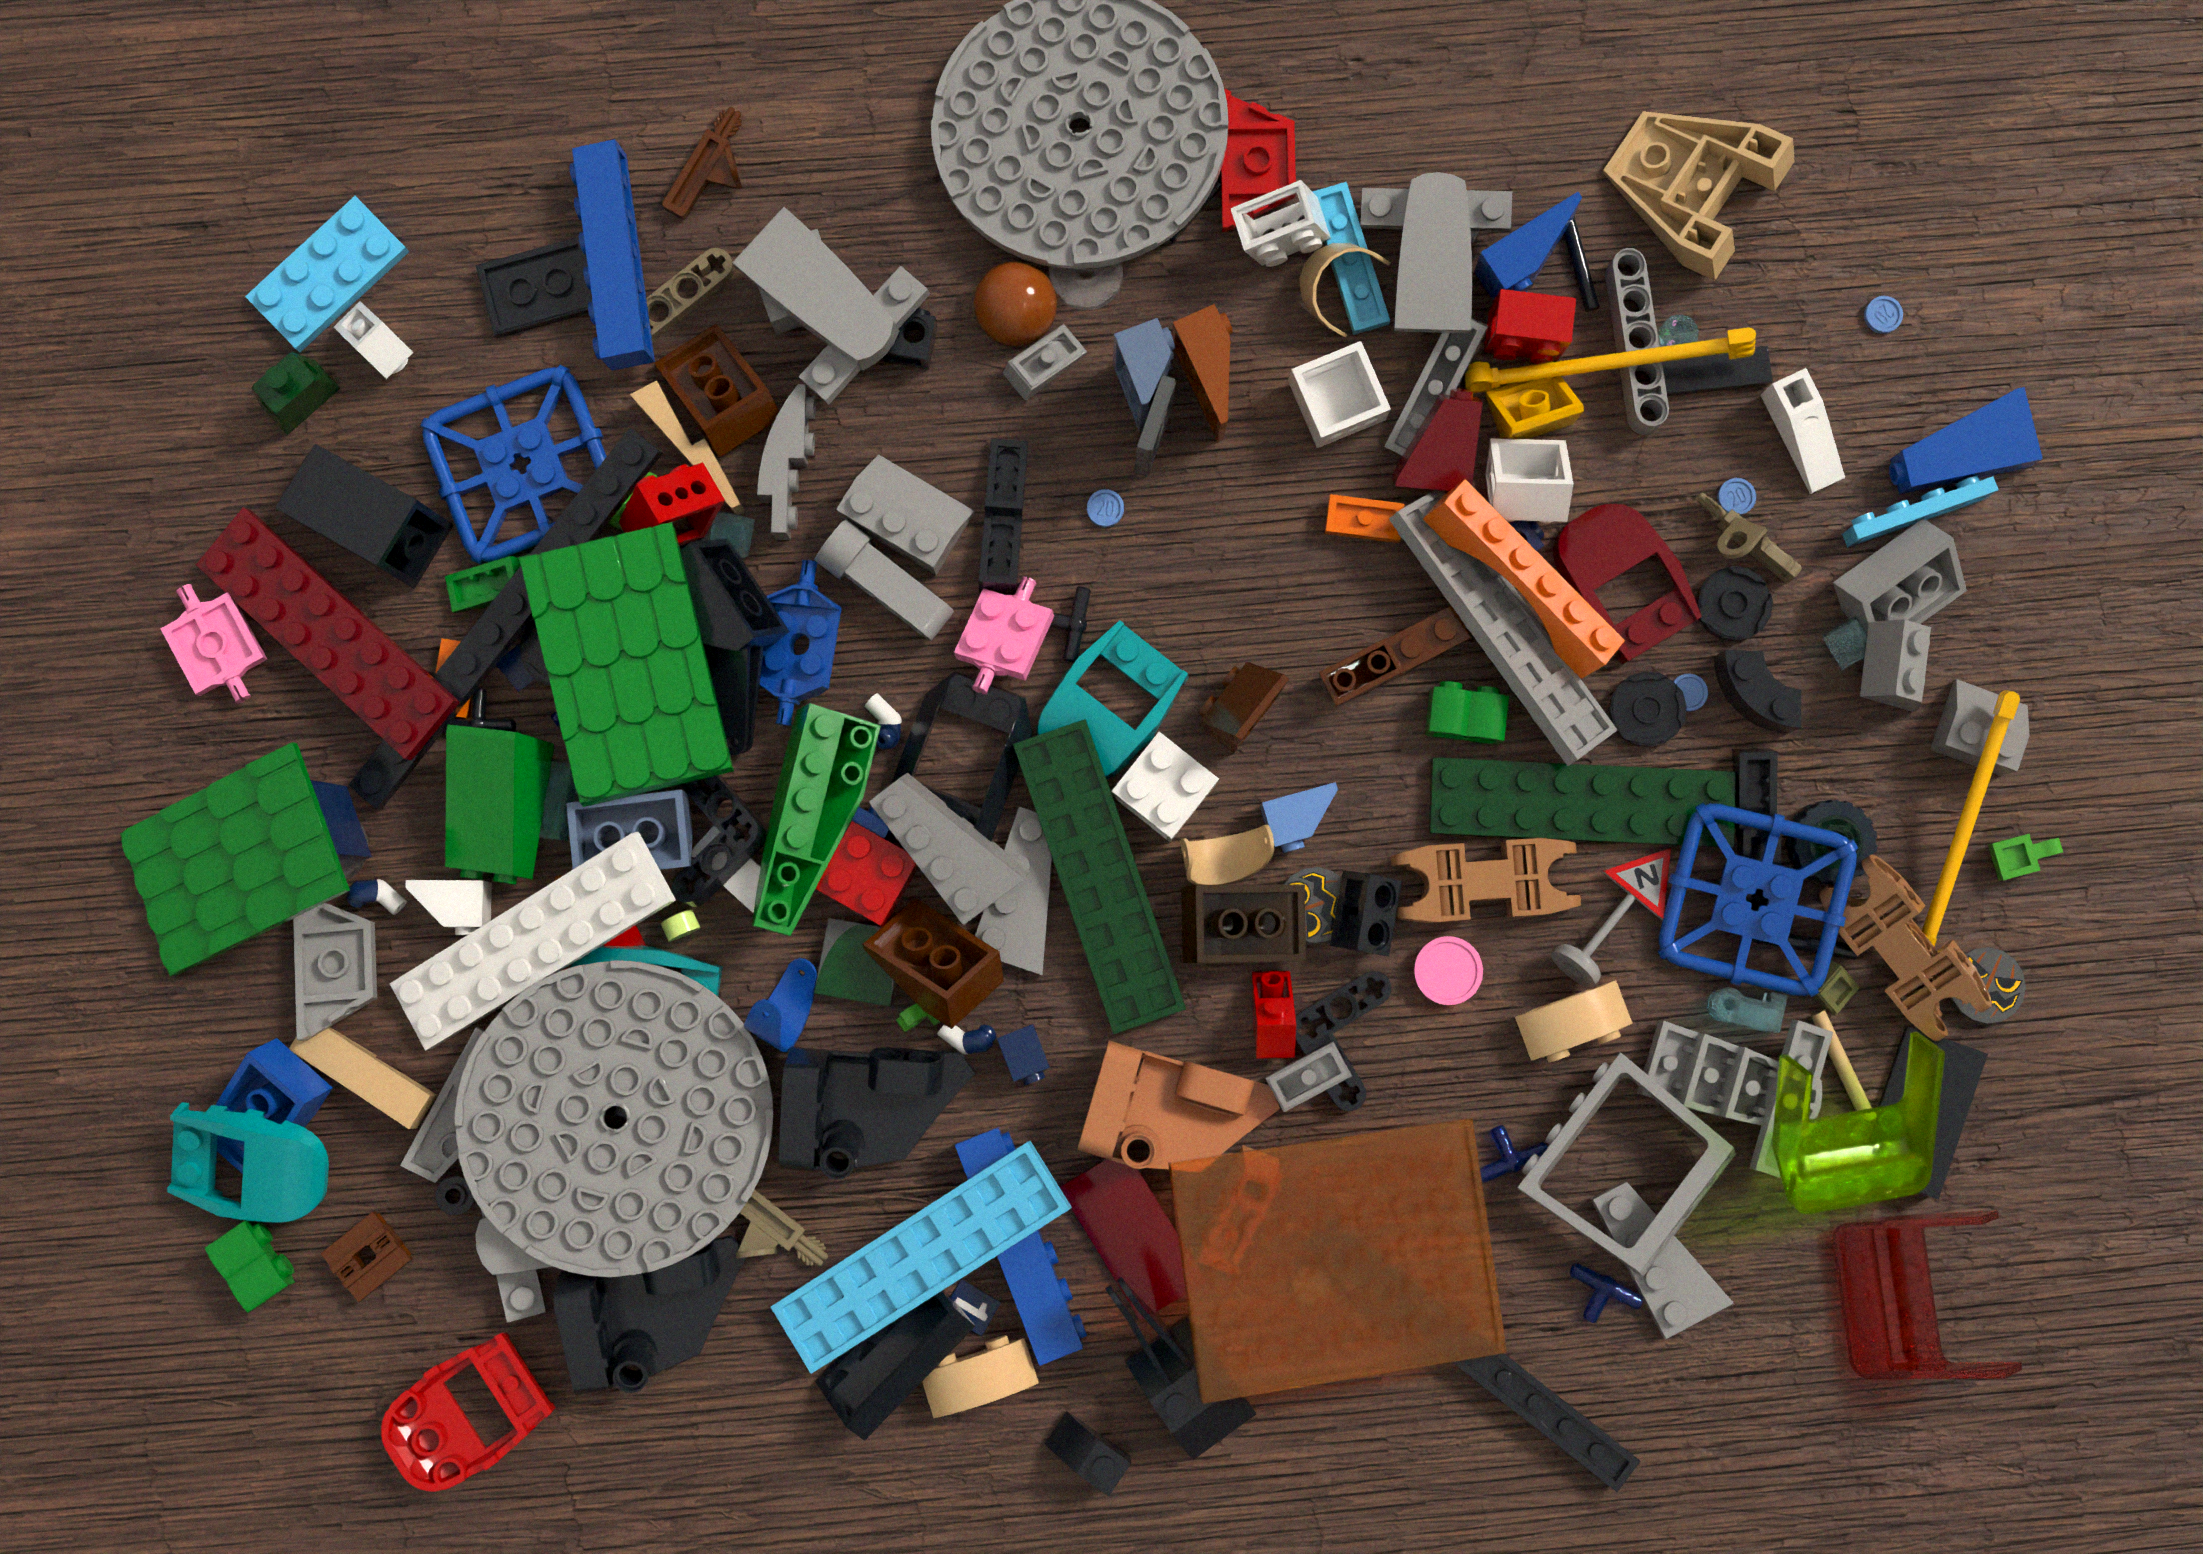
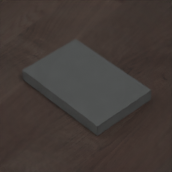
M1165 375L1161 376L1137 445L1134 473L1146 477L1150 474L1172 411L1176 386L1174 378Z

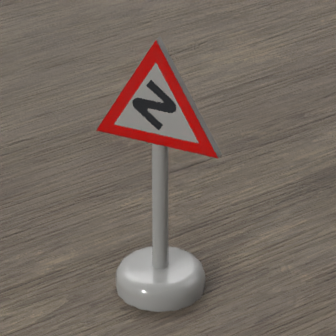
M1671 848L1602 872L1628 894L1582 951L1569 944H1561L1554 949L1551 957L1558 968L1568 977L1589 988L1596 986L1600 980L1601 972L1590 956L1635 900L1661 920L1664 919Z

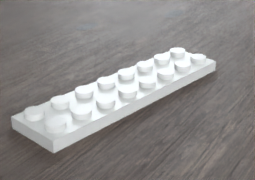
M634 832L390 983V986L425 1051L430 1050L509 1003L518 994L536 982L563 970L676 901L640 833Z

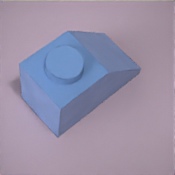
M1336 782L1261 803L1260 809L1264 823L1269 825L1273 834L1274 849L1281 847L1284 854L1305 848L1303 841L1312 837L1338 790Z

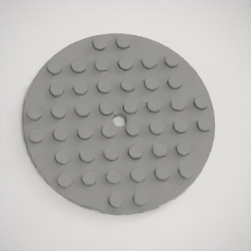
M1013 0L1003 5L1004 9L990 17L986 22L983 23L981 21L955 49L942 72L936 88V99L931 120L932 146L942 183L960 214L977 232L1002 250L1021 259L1056 268L1087 269L1119 264L1137 258L1168 241L1188 224L1209 197L1220 174L1227 148L1228 109L1224 86L1210 53L1206 48L1202 47L1200 42L1190 32V28L1181 19L1152 0ZM1082 118L1089 122L1090 129L1081 133L1076 132L1074 134L1069 128L1070 123L1075 119Z
M617 960L578 965L552 974L522 991L503 1007L502 1011L478 1038L462 1073L456 1097L454 1120L459 1152L458 1158L466 1183L484 1215L501 1234H504L530 1256L550 1266L588 1276L620 1277L652 1272L673 1265L709 1244L729 1226L751 1197L762 1175L772 1139L773 1099L769 1076L761 1053L749 1031L744 1028L743 1022L726 1003L697 981L679 972L642 962ZM620 1106L625 1110L627 1121L623 1127L612 1129L605 1123V1113L610 1107Z

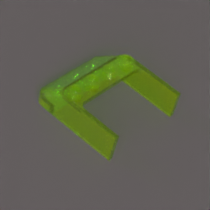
M1910 1033L1904 1095L1899 1102L1892 1105L1809 1119L1813 1074L1788 1054L1780 1055L1772 1148L1786 1198L1795 1209L1802 1214L1819 1213L1919 1193L1927 1186L1932 1174L1945 1051L1920 1033Z

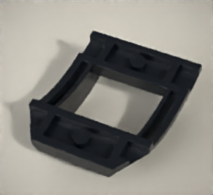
M954 671L926 693L908 736L892 783L906 773L915 777L941 708L1010 733L982 806L922 784L945 802L948 808L961 818L964 817L974 826V829L992 842L997 824L1020 766L1013 744L1031 738L1033 733L1028 715L1026 697L994 685H990L987 694H982L981 691L978 693L972 688L976 681L975 678Z

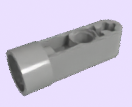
M847 518L843 520L823 544L814 561L839 580L844 576L913 630L927 640L932 641L952 616L954 610L870 544L872 538Z

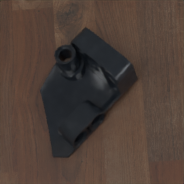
M791 1047L784 1065L782 1078L779 1168L804 1171L822 1170L827 1177L838 1180L848 1177L854 1168L904 1160L939 1114L976 1072L963 1054L957 1052L880 1047L871 1050L870 1053ZM835 1151L843 1152L848 1158L843 1160L836 1159L831 1153Z
M731 1235L718 1237L691 1256L673 1265L636 1275L599 1277L561 1271L554 1291V1310L575 1395L610 1390L613 1387H617L626 1393H635L641 1391L646 1386L649 1376L699 1355L723 1302L746 1258L736 1259V1253L741 1243ZM626 1365H635L638 1366L640 1369L631 1370L628 1369Z

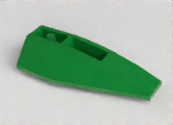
M811 703L796 710L776 789L762 856L752 920L753 927L791 936L864 797L881 725Z

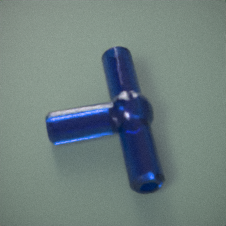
M1500 1125L1492 1128L1490 1132L1502 1159L1476 1169V1178L1479 1183L1483 1184L1507 1173H1517L1534 1154L1541 1157L1548 1146L1546 1143L1540 1142L1516 1152L1505 1126Z
M1579 1263L1572 1265L1569 1272L1570 1276L1596 1289L1583 1313L1584 1319L1591 1323H1597L1609 1297L1635 1310L1641 1307L1643 1297L1616 1283L1613 1277L1601 1275Z

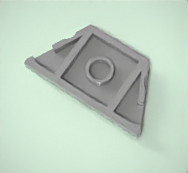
M327 903L293 918L297 1040L300 1041L309 1040L377 999L375 923Z

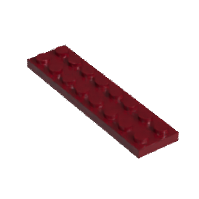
M243 507L197 562L196 566L225 593L229 592L231 598L404 759L412 760L460 703L250 509Z

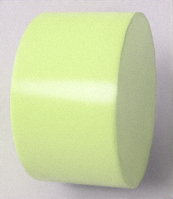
M693 910L677 913L661 923L668 942L680 939L700 929Z

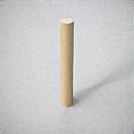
M1822 1010L1812 1014L1811 1018L1815 1026L1833 1032L1828 1054L1860 1120L1865 1121L1874 1117L1875 1113L1826 1011Z

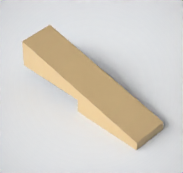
M657 380L631 393L630 395L635 403L691 466L704 463L724 497L725 504L736 516L744 513L745 511L706 439L693 445L691 444Z
M331 1027L309 1040L300 1041L297 1040L296 1036L289 1048L293 1053L408 1129L418 1128L437 1097L436 1093L376 1058L377 1055Z

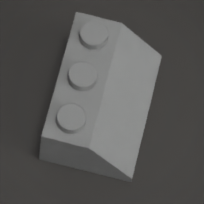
M879 454L855 478L836 509L841 520L847 518L873 539L934 575L938 574L975 513L974 510Z
M1921 519L1833 582L1842 611L1865 642H1867L1869 622L1906 619L1921 624L1967 591L1953 537L1925 519Z

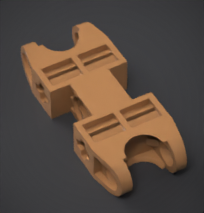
M1548 838L1506 840L1500 843L1502 860L1466 862L1464 843L1429 845L1390 856L1391 867L1406 866V870L1419 874L1424 882L1422 897L1418 901L1409 904V907L1397 908L1396 919L1428 924L1471 920L1469 902L1505 899L1507 918L1544 916L1581 906L1580 895L1567 896L1566 892L1555 889L1548 879V869L1552 862L1563 858V855L1577 854L1576 843Z
M1873 854L1863 859L1861 864L1869 877L1867 882L1870 886V895L1865 899H1855L1848 895L1843 916L1846 917L1844 927L1840 926L1838 933L1857 956L1871 946L1877 950L1897 975L1895 979L1890 981L1884 991L1914 1026L1932 1040L1940 1041L1948 1036L1947 1027L1940 1018L1943 1015L1939 1006L1940 1000L1954 997L1960 999L1965 1004L1970 1003L1977 1011L1982 1013L1992 1007L1990 994L1976 967L1953 939L1937 950L1912 918L1918 915L1926 905L1906 880L1885 861ZM1831 884L1825 886L1819 892L1822 905L1827 912L1834 886ZM1901 901H1903L1900 905L1892 909L1890 912L1886 913L1888 910H1890L1891 908L1899 904ZM1874 921V923H1872L1871 925H1869V926L1866 927L1864 930H1862L1861 932L1858 933V931H1860V930L1863 929L1865 926H1867L1868 924H1870L1871 922Z

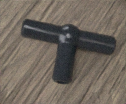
M1078 586L1076 588L1071 616L1053 613L1054 618L1050 627L1068 630L1063 655L1065 661H1076L1079 656L1082 635L1087 628L1086 614L1091 590L1086 587Z
M477 688L471 696L470 718L453 719L449 724L512 732L516 730L514 719H486L487 690L484 688Z

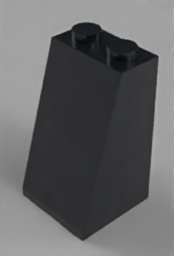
M317 444L313 446L310 453L302 461L300 469L290 485L284 490L276 506L277 510L413 589L418 585L454 526L417 499Z

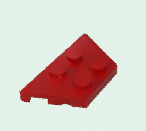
M1224 89L1228 109V138L1224 162L1221 168L1222 232H1228L1236 228L1230 208L1296 182L1295 121L1280 114H1272L1265 107L1255 102L1249 104L1232 96L1231 91ZM1296 193L1246 214L1254 219L1294 199Z

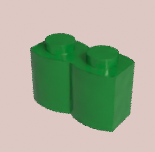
M1442 681L1439 687L1434 686L1429 691L1425 735L1500 745L1504 742L1509 696L1501 695L1499 688L1479 686L1477 687V692L1463 690V684Z
M245 1220L205 1247V1250L213 1265L227 1281L235 1298L246 1312L249 1313L287 1289L295 1281L292 1277L294 1268L285 1255H277L270 1244L273 1241V1237L269 1229L262 1222L256 1223L255 1221Z

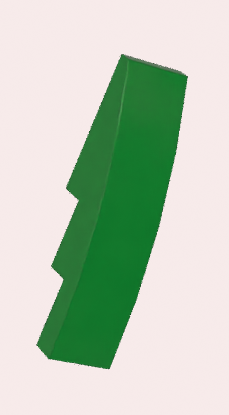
M530 554L521 557L508 556L445 576L452 612L459 613L489 607L521 566L519 558L529 556Z

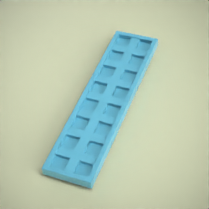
M1028 1141L771 1306V1309L812 1374L1071 1209L1072 1206L1032 1142Z

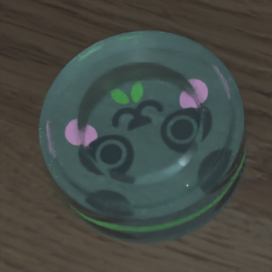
M1673 315L1663 323L1659 330L1660 344L1663 347L1696 342L1699 335L1698 327L1694 320L1686 315Z

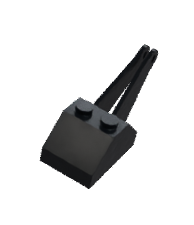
M728 538L690 542L680 550L729 753L730 755H739L748 752L754 742L764 646L774 645L790 631Z
M1121 1276L1117 1279L1120 1287L1138 1312L1159 1334V1336L1147 1343L1119 1295L1111 1285L1105 1288L1122 1312L1142 1347L1125 1359V1363L1170 1432L1194 1460L1254 1417L1256 1411L1190 1316L1186 1315L1169 1327L1129 1287Z

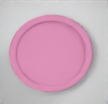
M1444 936L1430 941L1421 949L1415 961L1414 974L1418 987L1427 998L1442 1005H1456L1465 1002L1476 993L1482 981L1483 965L1478 952L1471 944L1457 937Z

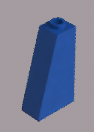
M2025 387L2011 391L1890 459L1889 475L1892 483L1897 485L1899 495L1958 483L1978 475V478L2025 469L2041 461L2043 458Z

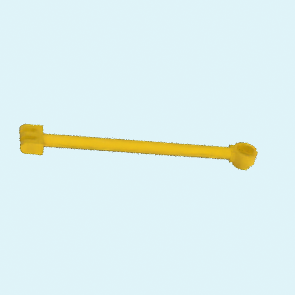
M1749 327L1727 330V338L1500 370L1498 368H1490L1488 362H1475L1468 366V371L1465 373L1466 390L1480 393L1500 387L1502 384L1728 353L1729 359L1750 357L1755 352L1756 332Z
M2004 690L1998 695L1992 713L1995 716L1922 928V932L1934 947L2010 719H2014L2020 702L2019 695L2013 691Z

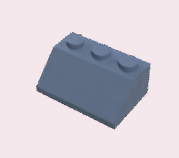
M1158 318L1114 334L1113 367L1139 433L1143 431L1161 376H1169V370H1172L1171 360L1174 359L1172 350L1175 349V344L1168 327L1161 328Z
M674 790L633 795L583 807L580 801L566 803L573 869L634 832L640 833L660 870L691 867L693 828L690 799L685 791Z

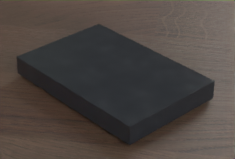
M579 237L475 265L492 330L497 339L589 313L588 302H592L591 289L587 288L584 280L583 268L587 267L588 264L587 257L581 250Z

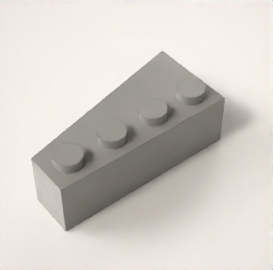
M909 773L900 777L869 801L963 925L1022 882L1031 872L1021 863L1018 864L1005 854V851L996 843L989 841L974 829V826L964 817L961 818L948 808L945 802Z

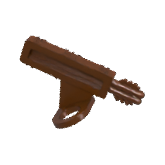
M729 107L727 111L719 112V117H716L717 121L713 122L715 131L707 129L704 135H702L701 140L699 139L698 145L688 161H686L670 191L667 192V196L664 197L662 205L666 211L685 220L690 215V211L693 210V206L709 182L733 189L743 188L731 144L727 140L728 137L736 135L735 131H738V127L742 125V120L739 119L741 117L740 111H735L733 107Z

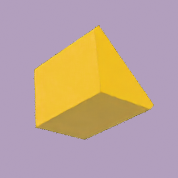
M1561 376L1516 382L1486 391V398L1501 439H1529L1573 425L1584 412L1583 404Z

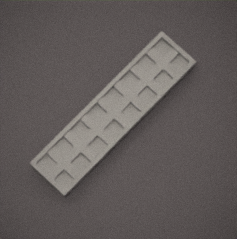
M1434 490L1397 511L1389 518L1390 522L1567 766L1577 761L1615 733L1617 728L1580 677L1555 653L1550 636L1513 585L1484 562L1466 552L1449 546L1423 520L1425 515L1446 493L1443 490Z

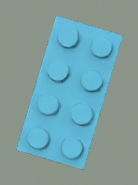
M354 196L245 297L297 351L301 352L406 256L409 251Z

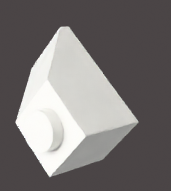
M360 301L334 326L386 379L391 374L401 371L407 364L408 357L413 353Z
M406 880V889L443 927L455 928V935L467 936L491 921V882L483 880Z

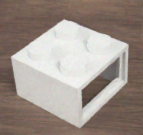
M1302 180L1230 208L1244 251L1262 266L1266 264L1267 267L1282 264L1287 261L1288 255L1301 251V253L1315 251L1322 247L1323 241L1331 239L1318 197ZM1297 193L1300 201L1256 220H1253L1246 214Z
M1361 341L1291 369L1288 382L1317 448L1385 421L1391 410Z
M1490 438L1485 472L1489 504L1507 522L1515 520L1540 521L1543 523L1554 521L1567 522L1573 490V479L1566 440Z
M1158 732L1113 788L1111 794L1113 798L1171 842L1211 792L1219 778L1162 733Z

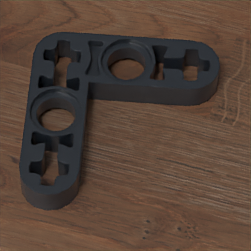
M721 775L706 778V784L715 791L712 795L701 789L700 781L702 779L684 783L687 794L720 832L691 861V867H684L673 881L672 893L674 897L690 907H698L707 902L761 849L766 840V829ZM725 800H731L733 804L731 813L725 818H719L717 813L718 807ZM740 823L750 829L748 831L751 836L749 840H744V834L735 825ZM719 852H725L727 855L726 864L722 869L713 871L712 860L714 856ZM700 872H705L707 875L711 876V878L709 880L704 879L706 876L701 874ZM690 882L695 883L693 886L696 891L692 895L689 894L690 889L688 885Z
M1369 971L1360 975L1295 1016L1296 1043L1304 1056L1334 1042L1352 1076L1344 1080L1348 1087H1357L1358 1092L1354 1094L1356 1101L1353 1104H1350L1347 1100L1340 1101L1338 1096L1342 1094V1089L1339 1084L1325 1090L1333 1104L1344 1111L1359 1109L1366 1099V1089L1333 1033L1381 1005L1389 998L1391 994L1390 980L1379 971ZM1368 978H1371L1373 982L1380 980L1383 984V987L1379 989L1381 996L1376 999L1374 995H1368L1361 999V1002L1366 1006L1360 1010L1357 999L1348 990L1354 986L1357 994L1368 987L1366 982ZM1344 997L1350 1002L1351 1012L1347 1018L1338 1019L1331 1014L1330 1004L1335 998ZM1322 1006L1325 1017L1333 1024V1027L1327 1030L1326 1023L1324 1022L1315 1027L1314 1032L1316 1036L1313 1038L1308 1034L1301 1036L1298 1032L1302 1027L1300 1020L1304 1017L1308 1021L1317 1019L1321 1015L1316 1012V1009Z

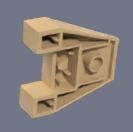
M1643 111L1603 172L1682 266L1715 281L1735 252L1733 229L1714 221V218L1742 177L1775 191L1795 162L1793 138L1761 124Z

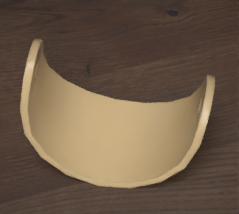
M1332 243L1316 250L1304 263L1299 278L1300 292L1308 311L1323 325L1346 338V333L1331 325L1321 315L1317 305L1316 288L1322 271L1333 259L1347 252L1361 251L1367 253L1388 266L1391 262L1373 251L1352 243Z
M1269 825L1214 839L1188 841L1187 838H1183L1180 840L1187 880L1193 885H1227L1241 881L1263 869L1272 859L1274 853V839Z

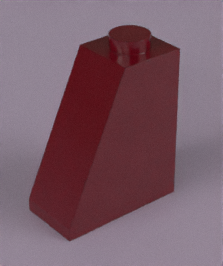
M1451 389L1450 395L1439 394L1393 471L1392 481L1395 486L1450 491L1464 479L1472 485L1483 404L1478 397H1473V391Z

